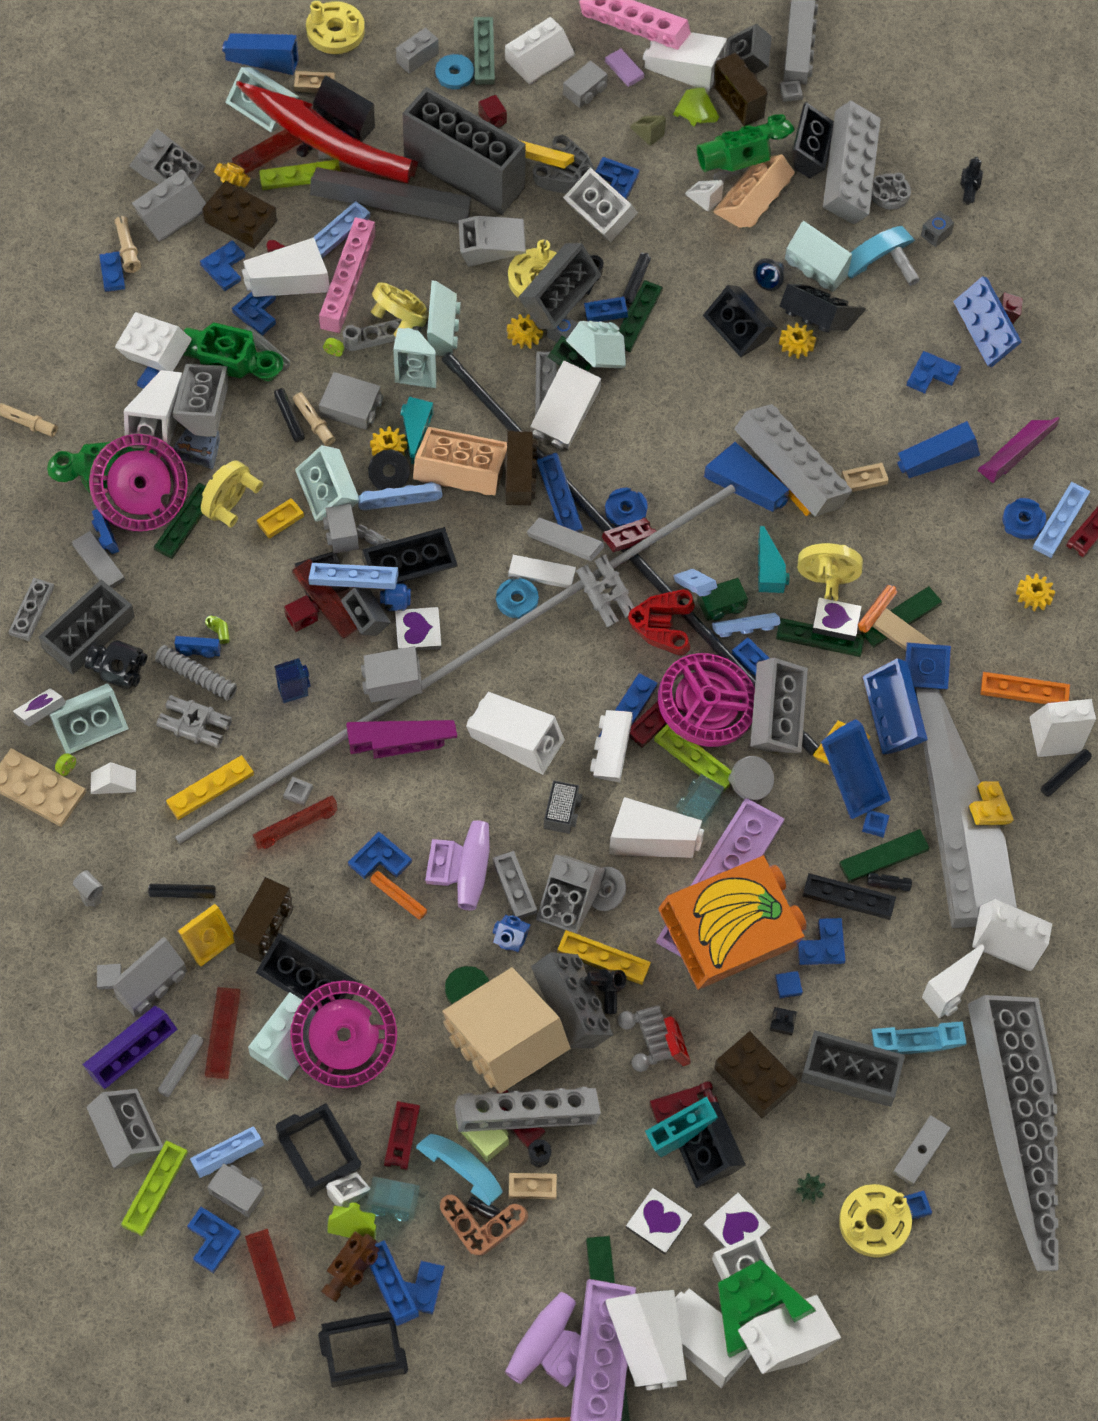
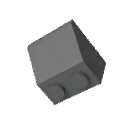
M756 23L727 38L725 57L736 52L745 61L747 68L754 74L769 67L772 36Z

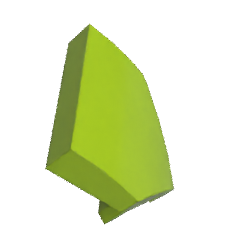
M704 87L686 90L673 113L676 117L681 115V117L689 120L693 127H695L697 122L714 123L719 118Z
M355 1202L349 1203L348 1208L336 1205L333 1208L332 1215H329L327 1231L329 1234L348 1238L354 1232L361 1236L367 1233L375 1239L376 1225L374 1221L376 1215L360 1211V1205Z

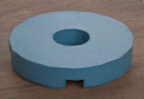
M446 55L436 64L435 75L442 86L457 90L463 86H468L472 82L474 66L463 55ZM454 69L460 71L458 74L450 73Z
M508 579L497 590V606L504 615L510 618L519 619L538 606L539 596L537 588L526 579ZM515 594H520L523 596V600L516 602L511 597Z

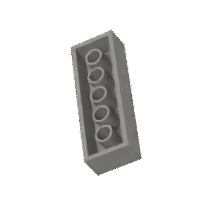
M850 100L835 111L823 208L851 224H856L868 216L870 212L881 118Z
M770 404L748 410L744 413L734 430L815 517L840 509L853 490L847 485L845 480L839 477L832 466L825 462L819 452L811 447L805 437L800 435L793 425L783 417L775 406Z

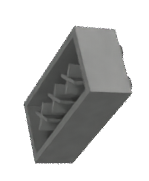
M565 243L521 293L519 299L538 329H555L599 279L601 273L582 243Z
M101 579L39 636L41 647L71 674H74L85 664L88 650L92 645H97V647L99 645L104 646L135 618L132 604Z
M550 952L531 966L545 1001L560 1017L570 1048L593 1049L613 1036V1033L610 1029V1023L601 1008L600 1000L596 997L592 986L588 985V982L585 981L587 974L583 967V961L578 954Z
M814 1030L800 1082L891 1107L895 1099L905 1055Z

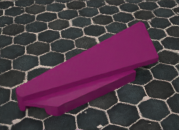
M1060 418L1031 420L991 457V460L980 466L977 471L994 483L1003 474H1007L1054 430Z
M454 720L346 723L350 754L372 750L374 759L439 749L445 745L444 740L457 738Z

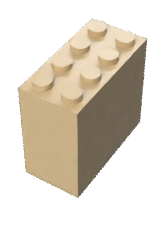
M513 967L443 1010L446 1019L443 1023L448 1032L452 1034L449 1038L456 1049L461 1048V1053L466 1061L471 1060L476 1072L479 1075L483 1074L490 1088L495 1087L500 1094L571 1049L560 1017Z

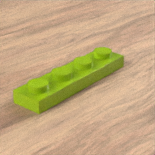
M330 160L259 170L262 191L311 184V177H313L316 167L340 172L339 161Z
M668 724L655 736L654 741L720 793L723 794L731 785L728 778L732 771L699 745L680 737Z
M166 1140L121 1223L123 1228L144 1236L188 1154L186 1149Z

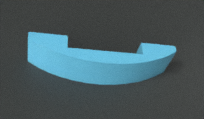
M903 226L894 227L877 234L851 252L852 257L848 277L851 279L867 270V265L888 254L896 247H906L914 242L915 239Z
M963 1022L940 1023L938 1027L895 1030V1027L871 1030L874 1047L899 1054L934 1052L966 1045Z
M429 1134L417 1145L416 1148L433 1162L440 1158L473 1184L471 1192L488 1206L502 1195V1188L487 1167L459 1144L445 1137Z

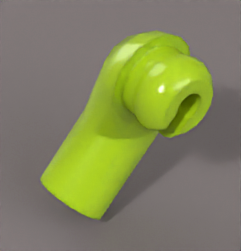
M208 616L205 619L206 626L218 633L220 644L229 643L227 623L216 616Z

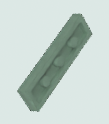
M474 17L475 85L495 84L493 17Z

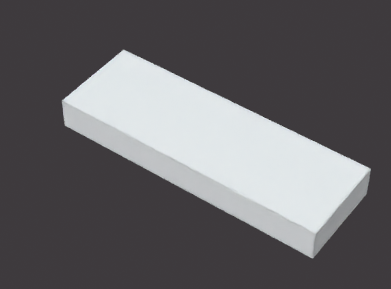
M513 555L508 577L523 578L528 581L568 588L573 584L576 567Z

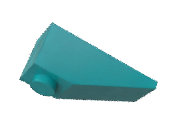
M409 397L407 404H403L401 408L411 464L415 463L416 454L434 413L433 402Z
M760 526L758 534V592L784 593L785 585H789L790 573H786V564L766 528Z
M705 1097L647 1129L645 1133L655 1152L662 1158L683 1146L714 1122L718 1116L708 1098Z

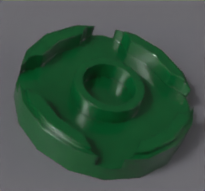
M459 967L452 971L446 979V998L452 1005L489 982V979L482 970L476 967Z

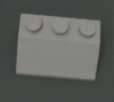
M181 169L132 202L140 218L160 242L202 214V208L206 202L186 173Z
M163 937L112 982L116 998L136 1017L139 1013H145L150 1008V1003L156 998H162L168 992V987L174 982H180L185 977L187 970L183 960L168 940Z
M137 1089L102 1092L86 1107L114 1169L130 1167L160 1153L163 1144Z

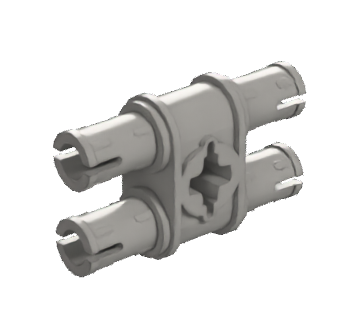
M603 555L594 561L603 576L602 581H596L588 564L577 569L576 572L585 586L584 593H587L594 606L593 609L600 613L606 627H609L619 621L609 605L610 601H617L625 618L635 607L627 595L629 590L625 588L619 577L620 573L614 571L607 555ZM612 588L609 593L600 594L604 589Z
M170 695V700L166 702V708L183 715L178 720L161 713L159 715L161 719L158 718L156 726L174 732L176 737L181 736L194 741L195 744L202 742L218 749L220 747L219 744L222 743L223 735L206 730V726L212 724L228 730L232 717L215 712L211 706L206 707L195 703L194 700L185 701Z

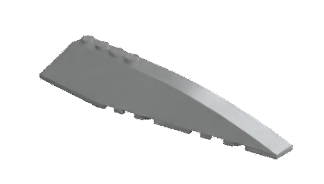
M914 687L928 739L923 742L951 927H976L980 906L997 899L1017 908L1006 839L999 825L975 824L968 805L974 801H983L977 787L980 781L939 689Z
M983 995L968 1003V1009L1002 1169L1020 1228L1036 1270L1057 1271L1059 1270L1058 1239L1055 1238V1230L1058 1228V1219L1055 1218V1206L1058 1205V1196L1055 1195V1185H1058L1057 1147L1054 1145V1138L1057 1136V1127L1054 1126L1057 1104H1054L1053 1095L1057 1094V1084L1039 998Z

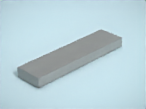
M536 351L535 416L556 376L557 364L547 357L550 352Z
M540 517L527 531L528 536L591 562L604 548L602 541Z

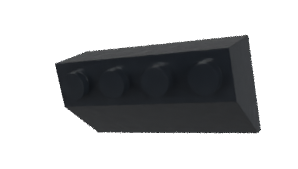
M445 527L362 549V559L365 566L398 567L397 583L458 567Z
M281 933L277 935L255 972L301 1000L314 989L330 982H362ZM340 993L333 995L335 1000H351L354 996V994ZM326 997L320 1002L324 1006L331 1001ZM317 1005L313 1007V1009L319 1010Z

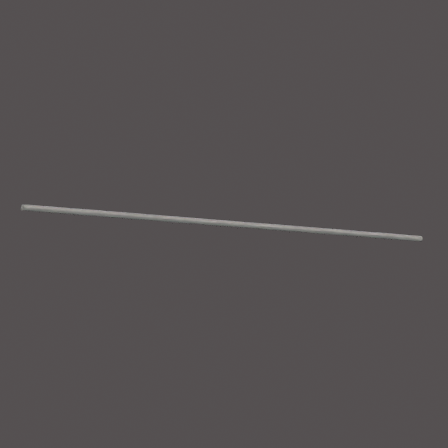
M729 485L609 561L613 569L734 493V486ZM599 568L592 572L596 580L602 577ZM579 580L423 679L422 690L583 589L585 586L582 580ZM414 695L394 698L357 722L375 721ZM347 728L175 836L178 843L181 844L347 739Z

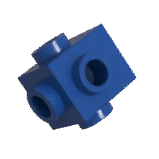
M505 915L501 921L496 922L492 933L496 934L493 943L498 944L502 949L519 952L525 944L531 925L521 921L516 916Z

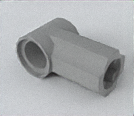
M88 870L83 871L74 879L73 885L79 890L82 902L87 907H96L101 903L103 886Z

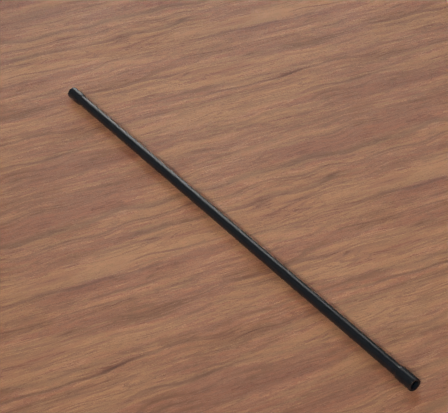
M451 352L443 356L442 361L465 383L508 431H523L468 373ZM538 446L536 461L546 457ZM566 477L573 500L603 532L614 529ZM628 547V548H626V549H623V550H621V552L623 553V552L627 551L628 549H630L631 547ZM639 554L629 559L661 594L673 592ZM682 600L679 602L680 605H686ZM693 612L685 615L680 614L719 656L739 666L749 677L755 688L756 679ZM803 730L802 747L812 756L819 745Z

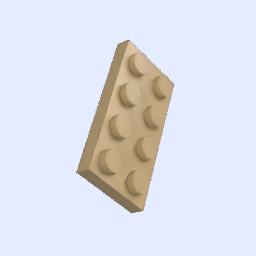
M12 748L0 763V794L60 827L63 826L86 793L85 788Z

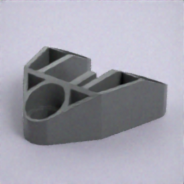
M558 135L553 139L552 149L573 154L574 162L566 168H554L545 163L536 164L533 168V180L537 186L545 190L567 194L590 168L595 172L596 170L585 151L567 136ZM561 143L566 147L559 148L556 146V144ZM541 171L546 173L547 175L539 176L537 175V172Z

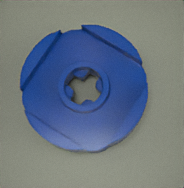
M620 488L613 491L605 504L607 519L615 527H619L646 518L648 508L646 498L640 492L631 491V488ZM623 505L631 507L630 511H623Z
M1019 498L1006 506L1002 520L1005 531L1008 534L1020 539H1034L1044 528L1046 514L1036 501L1028 498ZM1025 515L1026 519L1030 521L1023 522L1019 518Z

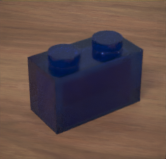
M300 658L274 666L277 687L283 703L309 696L308 688L311 687L310 675L307 666H302Z

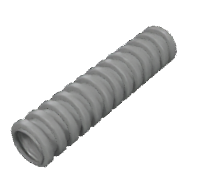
M163 645L158 649L155 661L157 663L161 662L162 666L172 669L173 672H178L181 676L184 675V678H189L191 682L195 681L197 685L201 684L202 688L207 687L208 691L218 694L220 698L224 697L226 701L232 699L237 690L236 683H231L228 679L225 680V677H220L218 673L214 674L212 670L208 671L207 667L197 664L196 661H191L188 657L185 658V655H180L178 651L174 652V649H168L167 645Z

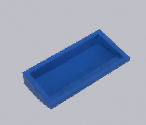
M897 658L864 675L863 680L882 754L895 753L928 740L908 663Z
M855 719L831 733L821 742L851 819L891 801L862 723Z

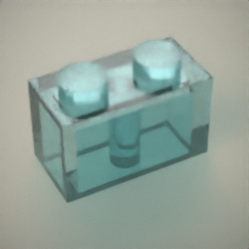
M701 774L698 780L694 779L688 787V795L686 798L681 797L676 808L679 814L702 820V828L723 796L724 787Z
M373 1177L367 1201V1210L381 1217L385 1216V1214L394 1215V1218L400 1221L414 1219L420 1195V1186Z

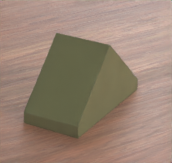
M664 115L643 116L631 124L630 128L651 146L665 136L666 118Z

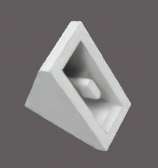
M722 180L698 181L685 194L709 212L722 200L724 183Z
M110 762L91 772V794L136 792V770Z
M357 1172L330 1182L326 1186L328 1197L334 1204L346 1208L349 1207V1203H356L371 1190Z

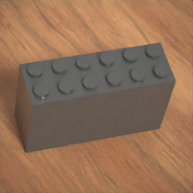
M427 87L402 113L404 157L418 161L420 168L501 215L525 189V143Z

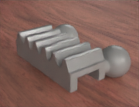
M659 1005L639 1010L634 1014L624 1011L618 1016V1024L625 1030L633 1028L635 1023L639 1022L650 1054L647 1056L639 1053L632 1058V1067L636 1071L644 1072L651 1064L655 1065L657 1062L669 1058L671 1060L674 1059L671 1056L665 1037L668 1031Z

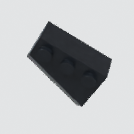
M787 284L779 307L786 310V314L794 317L798 315L802 317L803 322L819 325L818 329L830 333V330L848 331L866 310L865 307L860 305L848 306L849 301L837 297H832L831 299L830 293L807 284Z

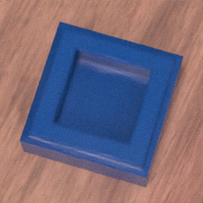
M873 810L868 811L862 832L884 837L890 815Z
M798 971L775 975L779 998L802 995L803 991Z
M925 1191L903 1197L907 1199L912 1220L932 1214Z

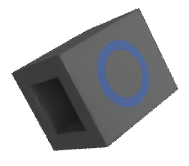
M938 211L923 224L921 236L936 248L952 234L954 222L949 216Z
M566 316L555 329H547V337L557 343L561 336L568 338L578 323Z

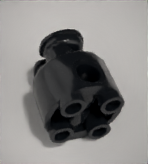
M116 640L107 648L103 645H99V647L92 645L86 656L85 668L94 669V672L99 673L103 681L128 690L132 686H138L141 679L139 673L141 667L146 664L148 655L143 653L141 648Z

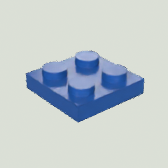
M906 643L905 661L908 663L914 687L948 689L951 646Z

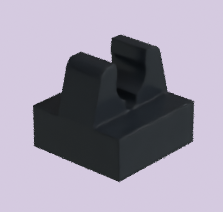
M774 1007L770 1031L793 1035L797 1011Z

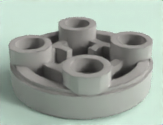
M888 173L877 175L874 178L871 198L879 207L895 210L903 207L909 201L911 188L902 173Z
M748 756L737 761L728 778L735 792L741 798L751 801L766 797L771 792L774 784V774L771 766L767 761L758 756Z

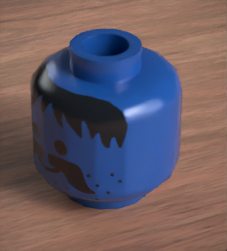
M397 583L395 589L380 591V604H384L387 611H405L407 606H410L411 589H407L406 584Z

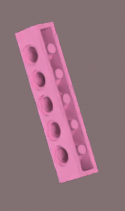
M634 0L579 1L582 14L585 17L614 26L620 30L628 31L634 35L642 36L650 41L664 44L667 47L679 49L691 34L687 19Z
M355 217L319 314L320 329L336 333L341 332L375 238V222Z

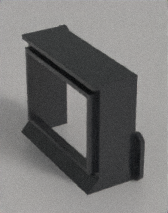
M327 1103L301 1117L293 1114L276 1124L277 1139L310 1197L325 1188L328 1183L361 1169V1161ZM322 1119L347 1164L315 1181L290 1136Z
M390 1311L321 1324L322 1331L318 1334L322 1356L327 1357L332 1388L406 1374L408 1372L406 1353L404 1348H401L399 1345L396 1323ZM390 1324L396 1361L335 1373L329 1335Z

